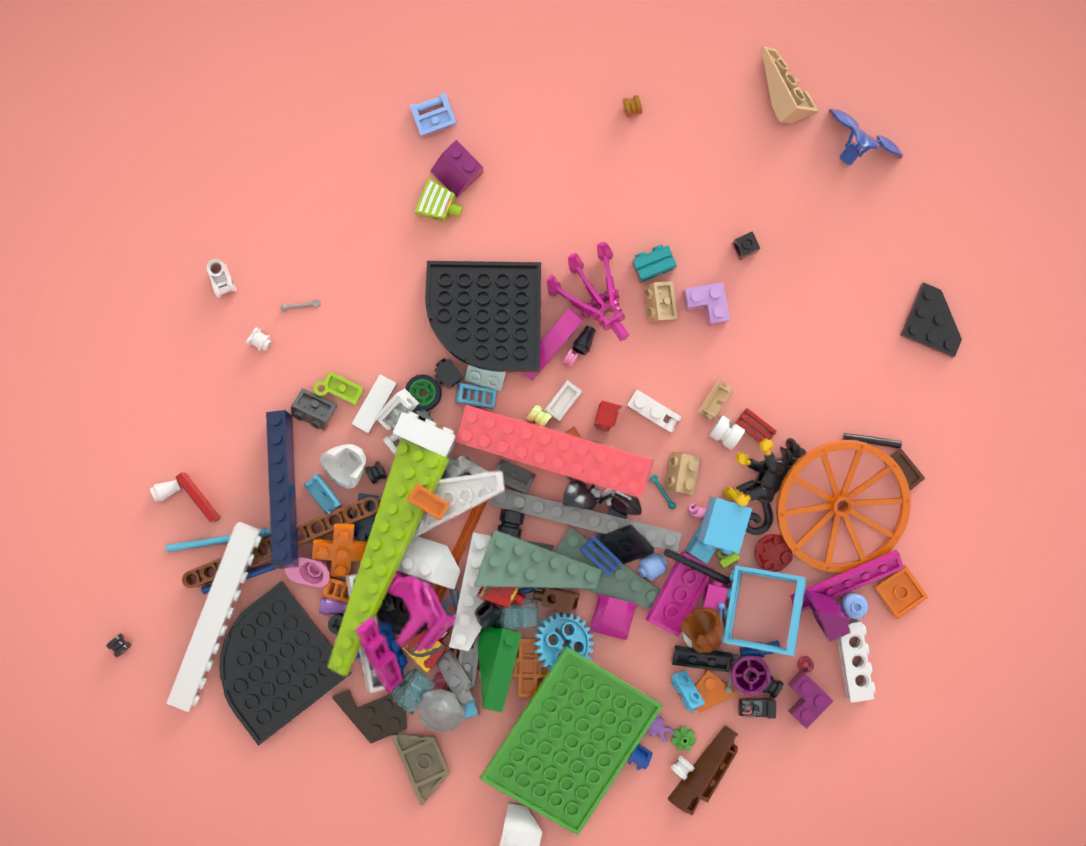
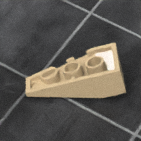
M764 46L761 50L771 103L777 120L780 123L792 124L816 114L818 109L807 91L803 93L797 85L800 81L797 77L788 73L789 67L777 50Z

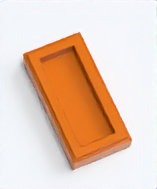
M416 483L406 499L439 521L451 505L418 483Z

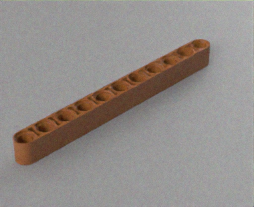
M368 497L297 526V532L301 530L304 533V538L301 541L298 540V547L313 541V539L333 533L334 525L332 524V518L336 515L340 519L339 524H354L376 515L380 500ZM370 501H374L376 507L370 512L367 505ZM353 508L358 512L357 517L354 519L350 517V511ZM317 523H320L322 530L317 534L314 527ZM271 537L262 540L259 547L254 548L252 554L255 555L251 566L272 558ZM264 545L268 547L266 555H263L261 552V548ZM223 557L184 573L182 577L183 585L187 588H197L213 582ZM210 567H212L215 572L213 577H211L208 573ZM193 574L197 578L195 584L191 582V576Z

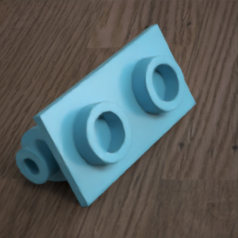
M686 670L671 675V684L678 695H683L681 700L686 710H689L691 713L697 707L705 705L704 700Z

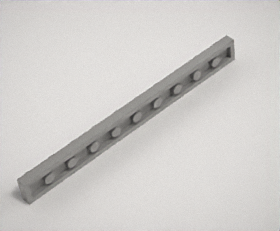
M504 489V492L492 497L490 501L492 506L604 534L631 524L652 546L663 549L668 548L675 552L678 551L682 535L680 532L588 509L563 506V503L508 489Z

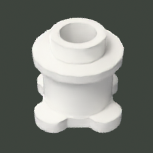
M256 327L246 340V343L257 347L259 352L266 351L271 346V336H266L261 332V329Z

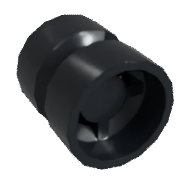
M501 509L499 520L502 523L498 525L497 531L521 539L522 529L520 526L524 523L525 514Z

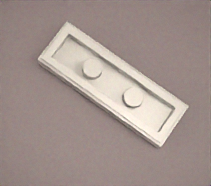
M380 374L352 424L370 433L376 422L374 417L385 406L397 383Z

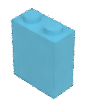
M710 496L697 541L703 543V547L714 550L715 547L721 548L720 552L732 555V552L740 553L752 508Z

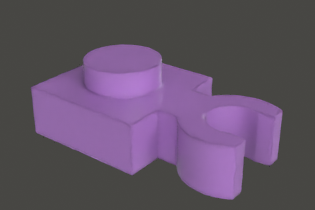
M658 715L646 731L653 737L658 733L664 742L668 741L663 736L664 732L674 733L671 727L662 726L665 720Z

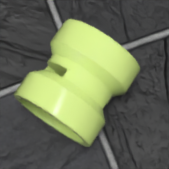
M536 405L526 420L544 427L552 415L548 412H542V408Z

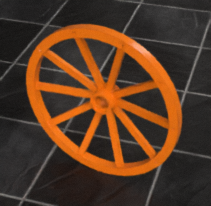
M839 440L822 444L803 455L791 467L783 479L776 503L779 531L790 550L806 564L826 572L843 573L886 555L895 547L903 535L909 520L911 509L910 490L906 477L899 465L879 448L855 440ZM845 449L856 450L841 492H839L827 453ZM863 451L875 455L887 465L848 493ZM820 456L833 492L832 495L798 477L808 464ZM892 471L898 483L900 497L852 500ZM794 482L828 500V503L786 510L787 498ZM844 501L843 505L837 508L838 503ZM900 504L899 516L892 532L853 509V506ZM829 509L795 543L789 532L786 517ZM834 515L825 561L815 559L803 552L800 548ZM848 515L855 516L888 536V538L878 549L865 556ZM842 516L860 559L847 563H831L840 517Z

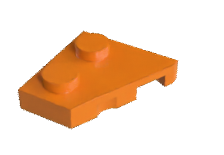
M706 670L695 684L705 705L697 707L696 710L698 712L704 711L735 697L737 693L733 689L731 693H726L725 687L728 685L710 670Z

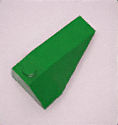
M490 627L487 630L481 628L477 648L483 709L503 713L522 633L503 628Z

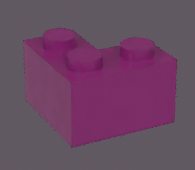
M802 670L788 683L801 697L788 712L807 729L833 700Z

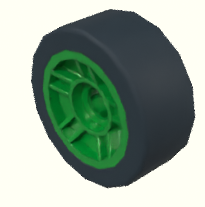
M425 374L416 375L408 381L405 387L419 403L415 408L416 410L420 411L423 409L429 411L440 402L442 396L441 387L431 376ZM425 389L427 391V394L425 396H421L419 391Z

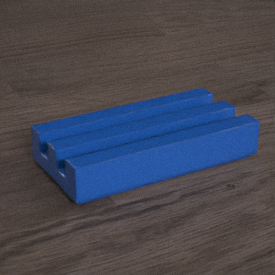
M592 536L580 549L607 576H610L618 565L622 563L595 536ZM593 541L616 562L614 565L591 544ZM589 547L610 569L607 570L586 549Z

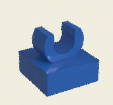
M638 744L629 757L628 764L630 765L634 762L637 764V770L641 768L645 770L649 766L653 753Z

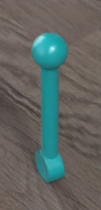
M652 475L650 477V480L652 482H655L656 486L668 502V507L671 510L675 509L676 504L670 500V498L658 482V476Z

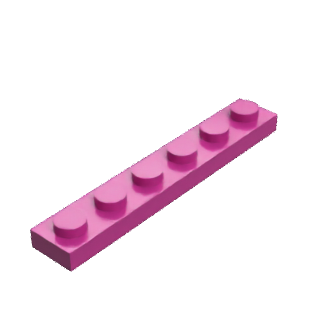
M895 550L808 587L805 591L810 590L825 594L834 599L904 569L900 554ZM795 593L789 595L792 604H794ZM805 593L802 612L811 608Z

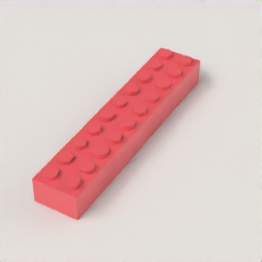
M473 405L465 406L456 438V443L638 498L644 497L654 459Z

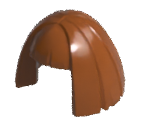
M696 609L693 613H689L684 618L685 620L682 621L680 629L692 641L695 651L711 653L722 644L724 638L723 622L720 615L714 609Z

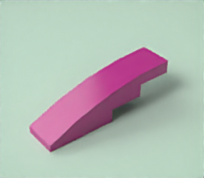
M571 308L562 315L540 341V372L584 321ZM540 372L522 373L533 381Z
M369 617L355 630L371 666L386 691L390 693L403 681L395 654L389 651L386 639L379 633L376 621Z

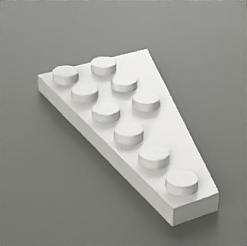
M502 471L441 479L434 494L451 505L440 521L424 512L412 539L504 492Z
M473 532L450 648L469 651L482 628L477 622L474 613L476 608L485 601L476 598L481 586H474L491 538L489 535Z

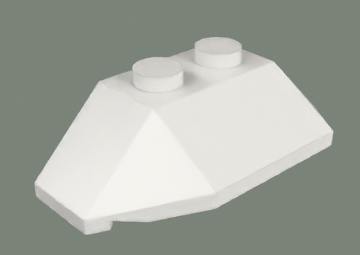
M419 536L411 540L397 571L454 590L461 573L448 546Z
M508 802L499 846H540L542 830L529 808L525 805Z

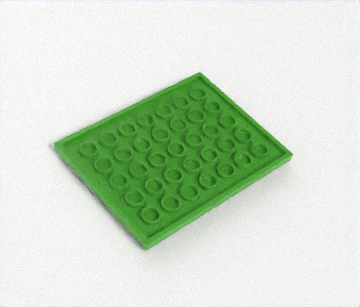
M565 646L480 775V780L574 834L579 835L663 705L588 658Z

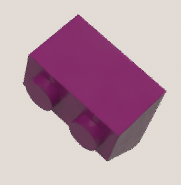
M457 139L441 154L430 170L449 191L455 194L456 198L484 173L483 166Z
M810 590L805 591L815 620L829 642L851 633L848 626L851 624V621L846 613L843 614L844 611L839 602L835 603L831 596Z

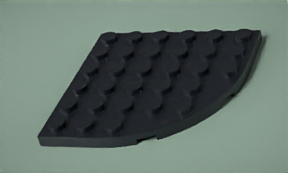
M427 261L425 293L427 316L435 336L448 352L460 361L482 370L495 372H540L541 262Z
M283 581L252 603L239 615L225 637L220 655L219 670L224 696L233 713L258 746L352 674V671L349 670L347 676H342L328 668L334 648Z

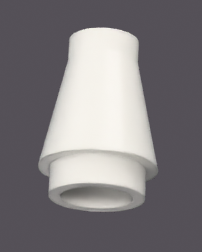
M177 480L154 484V487L150 488L155 502H162L181 490Z

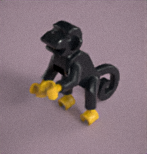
M767 438L759 444L760 449L765 453L764 461L747 460L748 454L737 453V463L747 465L748 468L759 473L755 481L750 480L737 486L735 490L729 486L722 492L726 498L734 500L740 506H746L749 500H758L762 503L765 515L764 522L759 527H751L749 525L751 520H754L757 524L761 522V517L751 512L746 532L749 534H764L772 526L773 511L770 502H772L774 495L779 491L783 479L791 467L807 453L804 448L797 444L795 439L788 438L785 442L786 448L780 447L781 458L774 457L773 452L769 451L774 447V444Z

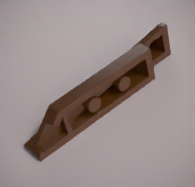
M727 726L722 728L693 765L695 769L687 774L686 780L682 779L668 797L672 804L683 812L693 815L700 799L707 803L709 802L738 752V746L734 744L738 733Z

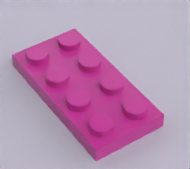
M681 551V555L714 570L709 565ZM676 561L645 620L679 637L682 631L680 629L682 621L693 611L710 577Z

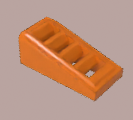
M330 577L328 584L324 586L322 596L348 603L349 597H345L347 582ZM332 583H335L334 591L330 593ZM340 585L343 586L341 596L337 595Z

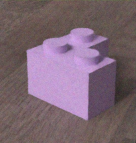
M723 282L687 288L683 291L686 311L705 308L708 326L727 323L730 320Z

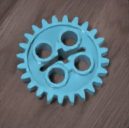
M561 612L560 615L553 613V617L550 615L546 617L547 621H541L543 627H536L540 633L533 635V637L538 639L537 642L532 643V645L538 646V649L533 652L540 654L536 660H543L541 667L548 666L547 672H549L558 658V654L562 652L565 646L574 650L573 645L575 642L579 646L577 652L591 660L588 653H594L590 646L595 643L589 639L593 637V634L588 635L587 632L591 628H584L586 621L579 622L580 616L573 618V613L568 615L564 612ZM565 626L569 627L568 635H566L564 632ZM550 635L554 638L552 645L548 641Z

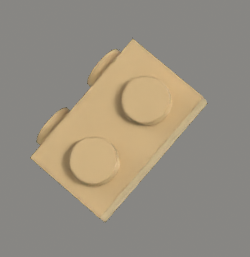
M671 452L668 461L667 477L665 479V490L694 495L700 457Z

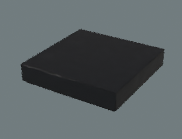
M631 524L604 534L600 538V542L622 564L651 555L655 549Z

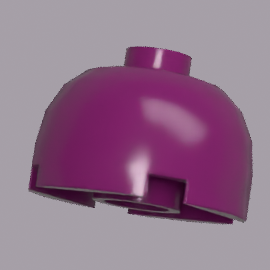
M746 655L740 657L731 668L733 685L745 695L760 694L770 683L771 673L769 667L757 656Z

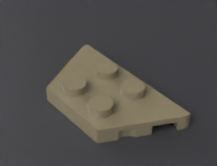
M393 734L392 739L420 805H423L450 773L440 746L434 735Z

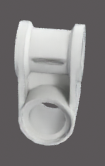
M217 259L209 261L206 268L216 296L220 298L225 293L236 292L237 289L227 265ZM217 264H220L221 271L215 274L213 269Z

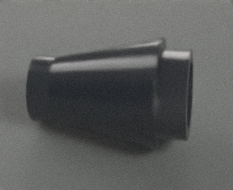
M585 326L584 330L573 342L574 346L572 349L581 355H586L587 352H590L596 330L590 326Z

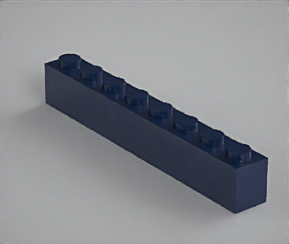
M286 410L266 412L272 566L279 569L299 567L292 415Z

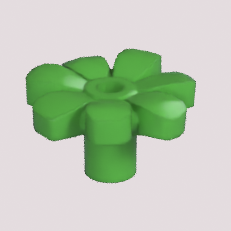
M681 726L680 731L674 730L673 735L676 737L671 738L672 744H677V750L681 751L684 747L686 751L691 750L690 744L696 743V738L692 737L695 733L692 729L687 731L686 726Z

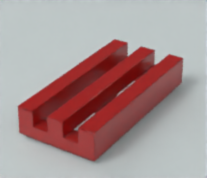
M748 408L743 411L735 424L745 429V432L759 443L763 439L741 423L742 419L768 440H771L777 432ZM748 414L750 417H752L760 425L766 428L770 432V434L762 430L759 426H757L754 422L748 419L745 415Z

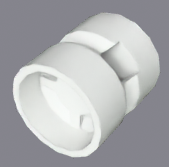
M721 415L711 429L709 436L716 441L721 440L722 445L732 450L741 439L745 429L737 424L732 425L730 419Z

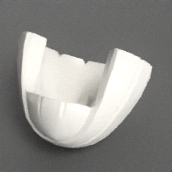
M345 444L323 453L320 457V462H322L323 469L332 480H335L342 487L352 489L362 477L366 456L360 447Z

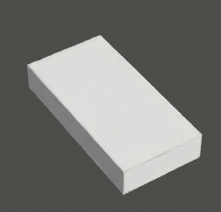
M567 380L544 411L560 422L582 391Z

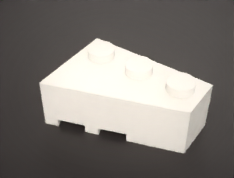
M410 411L407 414L401 413L393 430L394 435L450 459L457 444V437L453 435V430L443 427L441 430L435 427L437 423L428 419L425 422L418 419L419 415Z

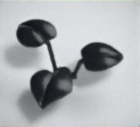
M580 480L569 482L563 494V506L592 510L597 503L602 504L603 501L612 498L611 505L617 511L628 515L642 514L638 497L615 491V494L611 493L601 498L600 491L594 488L595 484H591V487L588 489L587 485Z

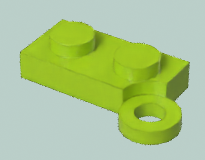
M330 371L325 381H318L313 387L315 394L318 396H325L330 392L354 405H357L365 389ZM319 385H324L325 390L323 392L318 391Z

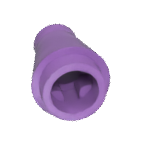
M327 597L321 598L319 613L324 614V616L345 614L348 603Z

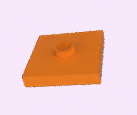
M903 565L904 569L892 573L873 587L895 619H899L928 598L906 565Z

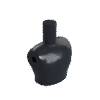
M485 601L476 608L474 614L477 622L484 630L489 629L491 626L493 628L501 627L498 620L503 612L495 604Z

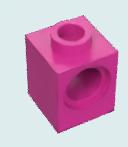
M712 581V584H706L701 604L703 607L719 611L717 606L719 603L725 604L728 590L726 587H723L724 583Z

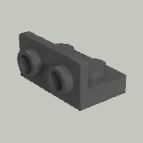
M302 388L291 406V415L299 421L310 423L316 429L326 430L328 421L334 413L337 404Z

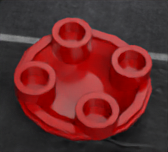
M765 535L755 546L754 555L756 562L766 571H781L793 560L792 551L786 545L782 535Z

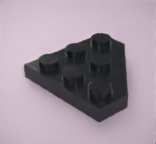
M922 283L900 336L953 358L956 356L962 341L942 290L927 283Z

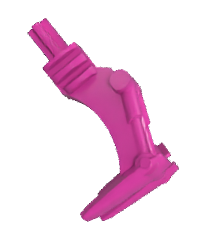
M600 242L597 245L598 259L604 261L608 291H605L604 294L597 293L592 283L589 282L582 271L584 263L577 253H573L568 257L569 270L571 273L579 274L586 285L585 288L592 297L591 302L585 304L561 288V283L558 282L553 274L549 275L546 281L548 294L552 297L558 293L571 302V305L580 310L582 317L588 319L590 315L593 316L594 320L598 321L605 331L612 328L621 342L626 340L630 334L622 324L625 315L619 306L620 303L618 300H615L620 298L618 289L615 290L609 265L613 252L608 243ZM606 313H614L612 318H605Z
M396 571L387 592L395 597L403 598L411 614V620L399 636L397 643L400 645L406 643L427 621L429 629L417 645L416 651L420 652L424 648L429 650L453 625L457 615H446L430 581L422 582L411 575L405 577L400 571Z

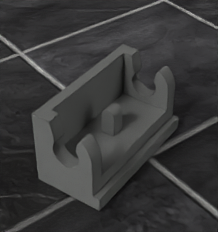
M502 459L495 472L502 471L504 484L526 494L536 476Z

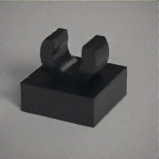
M386 592L377 614L396 610L393 595Z

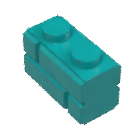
M663 244L652 248L653 252L646 254L644 251L635 255L632 265L640 283L676 269L677 265L669 246L663 247Z

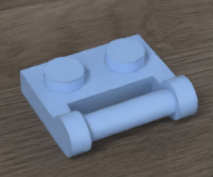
M445 92L431 100L417 105L415 103L410 105L421 137L457 125ZM442 103L444 105L440 109L419 116L418 112Z

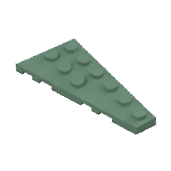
M570 527L554 552L600 569L580 550L589 540ZM591 543L613 565L616 563L601 548ZM589 547L586 549L607 570L610 569ZM622 563L618 565L610 576L601 571L596 589L583 588L619 600L635 602L637 605L651 609L660 592L659 589Z
M493 530L474 586L596 589L602 570Z

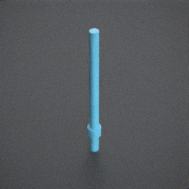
M259 528L261 530L259 536L262 537V540L271 536V529ZM231 535L166 545V551L173 552L229 543Z

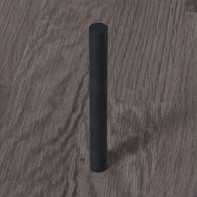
M668 548L664 551V556L721 583L728 585L730 582L729 577Z

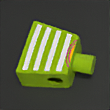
M428 178L414 212L419 217L446 222L449 214L459 218L463 207L454 204L456 199L454 193Z

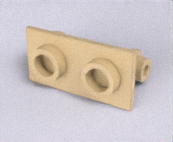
M718 379L698 412L707 420L712 421L714 418L716 419L723 408L719 403H726L730 395H732L731 391L733 388L725 385Z

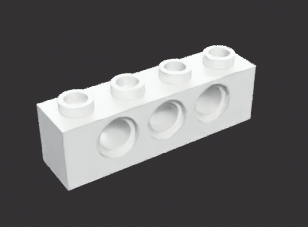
M851 620V624L848 625L851 633L838 638L837 643L846 700L853 703L873 700V694L876 693L874 682H871L870 676L873 670L867 657L870 651L864 638L866 636V627L859 620ZM855 636L857 642L854 646H850L849 640ZM855 656L860 658L857 665L852 664V659ZM862 675L863 681L860 684H856V677Z

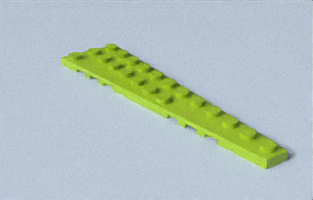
M403 438L400 439L328 664V668L342 676L348 675L361 647L355 629L369 617L375 618L425 512L406 499L416 483L434 493L450 460Z

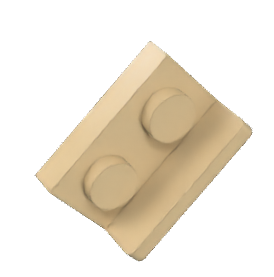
M673 281L653 282L645 285L644 298L646 299V315L649 323L678 319Z

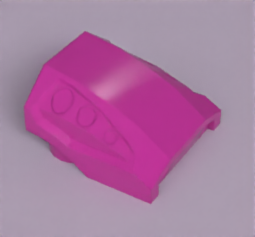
M599 593L590 631L627 640L637 603L615 599L614 597H608Z

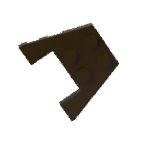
M404 670L401 673L403 681L392 690L393 693L362 706L356 707L350 689L332 696L333 700L370 743L407 729Z

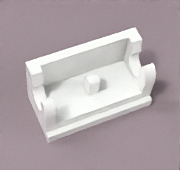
M404 388L392 397L374 419L378 420L384 428L390 430L392 427L395 428L402 412L406 414L408 411L412 412L419 403Z

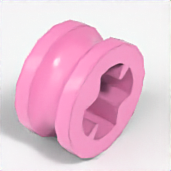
M570 349L562 364H568L569 368H571L579 353H573V350Z

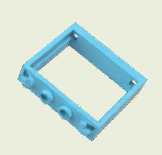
M735 565V569H732L730 574V581H733L732 589L729 588L727 592V600H730L729 608L725 607L724 619L727 620L724 627L723 643L795 656L807 578ZM742 573L797 583L787 648L732 638Z

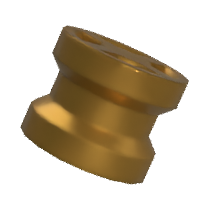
M638 95L633 96L631 99H623V107L627 118L635 113L638 115L642 114V105Z

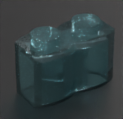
M533 598L525 599L521 606L511 602L508 608L499 606V609L503 612L500 617L501 628L510 630L540 626L538 602H534Z
M416 668L410 669L405 674L404 683L394 689L391 699L410 715H413L419 708L420 703L423 701V695L431 691L435 685L434 681Z

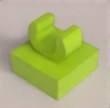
M720 551L717 552L718 558L721 559L719 565L723 570L740 560L739 555L735 552L732 555L728 554L726 556L721 555Z

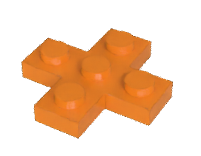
M334 523L333 540L313 539L312 559L330 560V577L350 575L351 561L361 562L368 541H353L354 524Z
M520 638L519 657H516L511 676L518 677V697H532L537 690V678H545L548 673V666L541 667L543 660L537 661L538 653L533 652L538 649V646L532 645V643L537 642L538 639Z

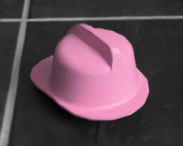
M298 557L299 567L285 568L288 578L299 584L321 588L327 585L330 580V566L327 565L325 560H314L312 557Z

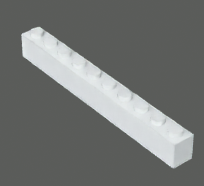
M238 522L235 525L166 704L187 712L190 711L192 706H197L200 699L198 695L199 689H203L207 678H205L206 671L210 672L214 663L211 660L212 656L217 654L221 643H218L220 636L223 637L227 630L226 620L227 618L230 619L234 612V608H232L233 602H237L241 594V590H239L240 584H244L248 576V572L245 571L248 565L251 566L255 555L252 553L255 547H259L262 537L259 536L261 533L260 529L242 522Z

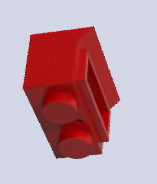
M601 401L594 425L598 426L597 429L608 432L611 427H614L619 413L616 411L622 406Z

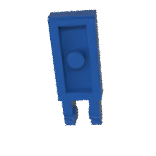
M383 621L379 625V633L385 637L389 651L395 654L400 672L402 673L408 662L392 633L393 628L388 622Z

